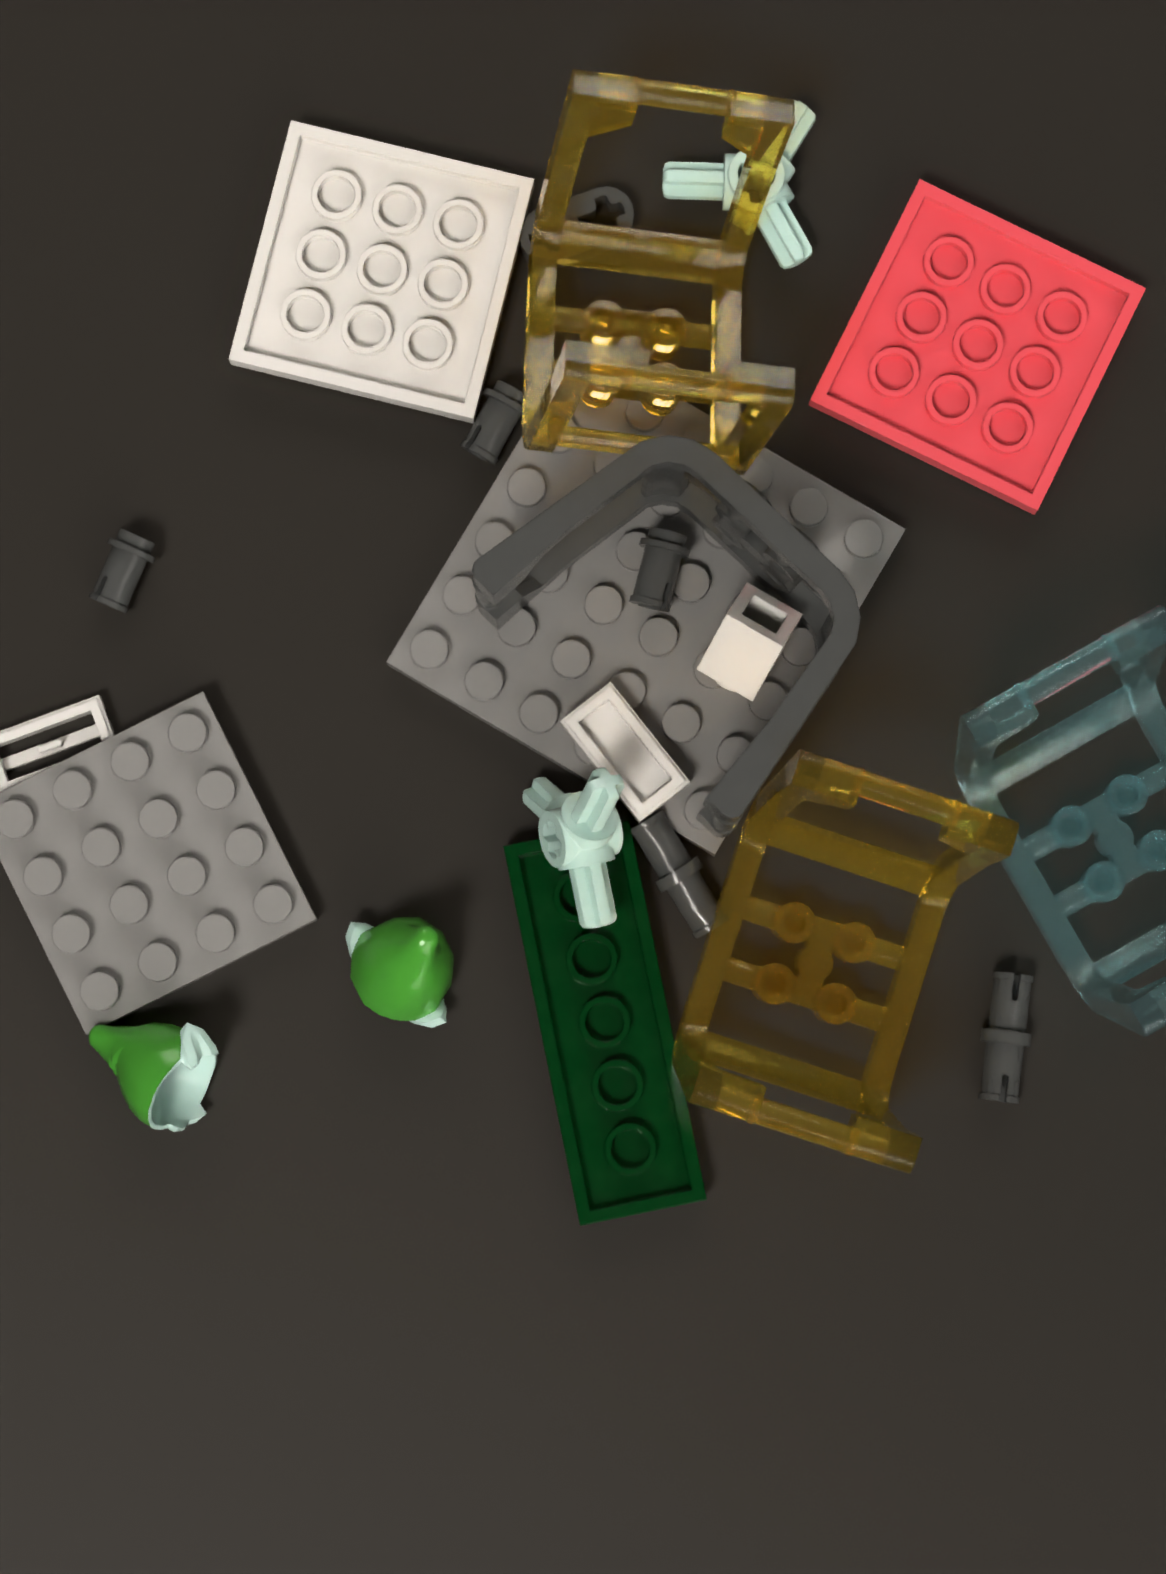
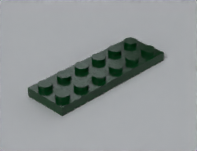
M629 821L621 822L623 844L620 852L615 855V860L606 862L617 918L612 924L599 928L587 929L581 927L569 870L558 871V868L553 867L547 861L539 839L503 846L580 1226L707 1200Z

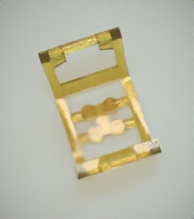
M579 69L572 70L536 208L530 244L522 408V438L525 449L553 453L556 446L624 454L642 440L656 437L567 426L580 400L593 408H604L610 405L614 398L640 401L646 411L658 416L670 414L677 404L683 401L710 405V443H699L715 452L738 475H744L791 410L795 397V368L741 362L742 280L745 260L771 183L795 124L794 99L738 92L734 89L724 90L644 79L638 76L630 77ZM638 105L724 116L722 139L747 156L720 240L564 220L587 138L632 126ZM557 264L713 284L711 325L686 322L682 314L670 308H659L653 312L621 309L617 304L608 300H597L591 303L587 309L556 306ZM555 331L579 334L580 341L566 340L558 360H554ZM680 347L711 350V372L681 369L675 364L668 362H659L654 365H649L651 359L656 361L672 359ZM741 404H747L746 408L741 414Z
M799 749L756 796L748 812L730 861L712 925L707 934L687 996L673 1048L672 1065L688 1103L744 1120L748 1124H756L842 1152L846 1156L851 1155L910 1174L915 1165L923 1138L906 1129L889 1110L890 1089L938 932L954 891L960 884L987 866L1011 856L1019 830V822L964 804L960 800H952L866 771L862 767L857 768ZM858 797L944 825L940 829L937 840L950 847L940 854L935 863L931 865L787 817L786 815L804 800L848 810L855 806ZM766 845L919 895L903 946L875 937L870 927L861 922L839 924L815 916L811 909L801 902H789L778 905L751 896L750 894ZM742 920L771 929L773 935L784 943L795 944L805 941L803 948L794 957L795 974L783 964L769 963L759 966L731 957ZM832 953L844 963L854 964L869 961L895 970L884 1007L856 998L853 991L844 984L828 983L822 985L824 979L830 975L833 969ZM725 981L752 990L754 996L765 1004L778 1005L787 1002L811 1010L815 1017L825 1024L839 1025L850 1022L876 1031L861 1081L708 1031L722 982ZM716 1066L853 1110L855 1114H851L849 1124L846 1125L766 1099L764 1095L767 1087L721 1070Z

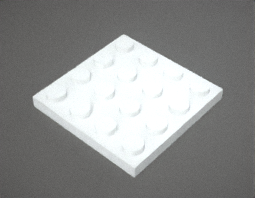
M291 120L228 358L230 364L474 423L520 245V235L524 219L527 217L535 186L534 179Z

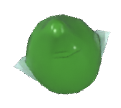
M394 917L375 927L367 923L350 922L345 936L351 957L350 978L363 1004L378 1015L393 1020L410 1021L414 1024L430 1028L447 1023V1007L444 1002V996L452 985L454 954L443 932L420 917Z
M153 1022L139 1026L98 1024L89 1032L90 1045L113 1070L129 1109L141 1122L156 1130L169 1129L173 1132L183 1131L187 1125L196 1123L207 1114L200 1103L208 1089L217 1064V1054L219 1052L216 1044L213 1043L204 1029L188 1022L183 1028L173 1024Z

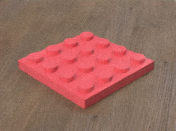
M919 179L808 405L1035 515L1146 288Z

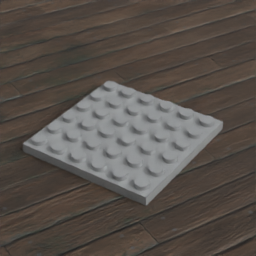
M579 340L386 663L394 670L586 782L592 771L596 768L562 727L560 721L611 681L690 781L688 786L647 818L652 817L663 809L666 814L665 817L679 837L714 857L725 837L719 838L714 836L696 818L704 807L703 802L707 795L766 726L814 658L816 653L814 640L806 626L799 620L753 701L737 692L721 687L714 679L698 671L697 667L724 617L747 582L770 596L776 597L698 523L677 507L658 505L646 508L562 572L499 630L479 611L475 599L476 591L472 582L474 562L642 440L665 435L694 439L715 452L738 475L755 486L767 498L773 508L790 524L805 533L815 543L820 552L842 572L855 591L859 609L906 529ZM690 474V482L708 492L718 503L721 502L697 478ZM650 527L667 529L687 536L684 548L688 549L690 553L688 558L681 559L670 601V612L652 610L629 602L630 596L633 595L644 548L639 545L640 538L648 537ZM803 579L802 582L824 602L819 593Z

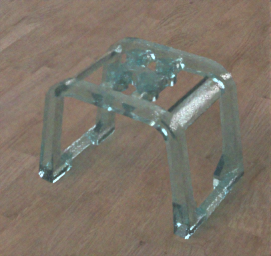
M1161 604L1111 632L1102 634L1095 641L1024 681L1015 683L1008 690L961 715L959 718L954 762L955 775L967 804L1074 988L1094 1013L1144 1037L1166 1026V976L1140 989L1130 988L1122 984L1166 959V922L1093 963L1067 917L1091 903L1104 904L1115 900L1121 895L1125 884L1146 872L1158 873L1166 870V830L1148 832L1134 845L1132 829L1119 819V817H1129L1138 813L1144 808L1148 797L1166 788V709L1156 686L1158 674L1166 657V609ZM1109 663L1116 674H1120L1121 688L993 759L995 749L999 744L1036 721L1039 715L1035 707L1036 704ZM1135 716L1160 762L1135 776L1123 774L1115 777L1106 785L1103 794L1080 807L1069 805L1059 809L1051 816L1047 826L1021 840L996 794ZM1093 832L1096 849L1101 855L1107 857L1109 861H1100L1090 865L1083 871L1080 881L1053 895L1035 861L1060 847L1074 848L1080 846L1089 839Z

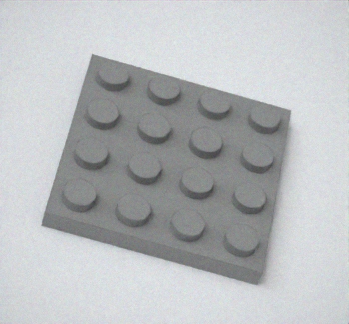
M203 691L0 792V861L86 1035H89V1032L95 1025H109L318 920Z

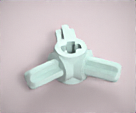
M787 99L777 111L759 142L749 140L737 154L724 153L723 163L675 161L665 163L662 174L663 196L667 199L722 201V211H734L742 217L746 225L757 224L781 268L789 269L800 265L813 254V248L788 205L795 197L788 185V182L795 173V168L790 161L815 123V113L801 101ZM748 174L760 175V183L763 185L761 192L750 191L749 181H746Z
M606 768L593 770L583 791L564 793L546 777H537L533 779L532 786L523 790L522 794L523 803L540 818L538 825L539 840L547 861L553 867L558 868V871L569 870L579 924L582 928L587 929L610 925L617 918L606 862L615 860V855L622 848L623 829L615 805L625 786L620 775H610Z

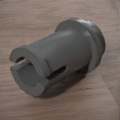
M497 380L493 389L486 388L483 395L487 397V400L465 440H462L460 447L492 465H496L497 458L520 416L527 418L530 413L525 408L530 397L501 380Z
M650 527L648 537L640 538L639 545L644 548L633 595L630 596L629 602L652 610L670 612V601L681 559L688 558L690 553L688 549L684 548L687 536L667 529Z
M120 528L116 539L109 537L107 541L108 544L112 545V548L94 589L88 597L126 614L129 609V602L147 562L153 564L156 558L151 556L155 543Z

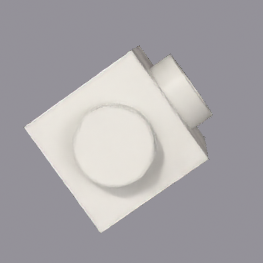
M747 582L724 617L697 670L714 679L721 687L737 692L753 701L803 614Z

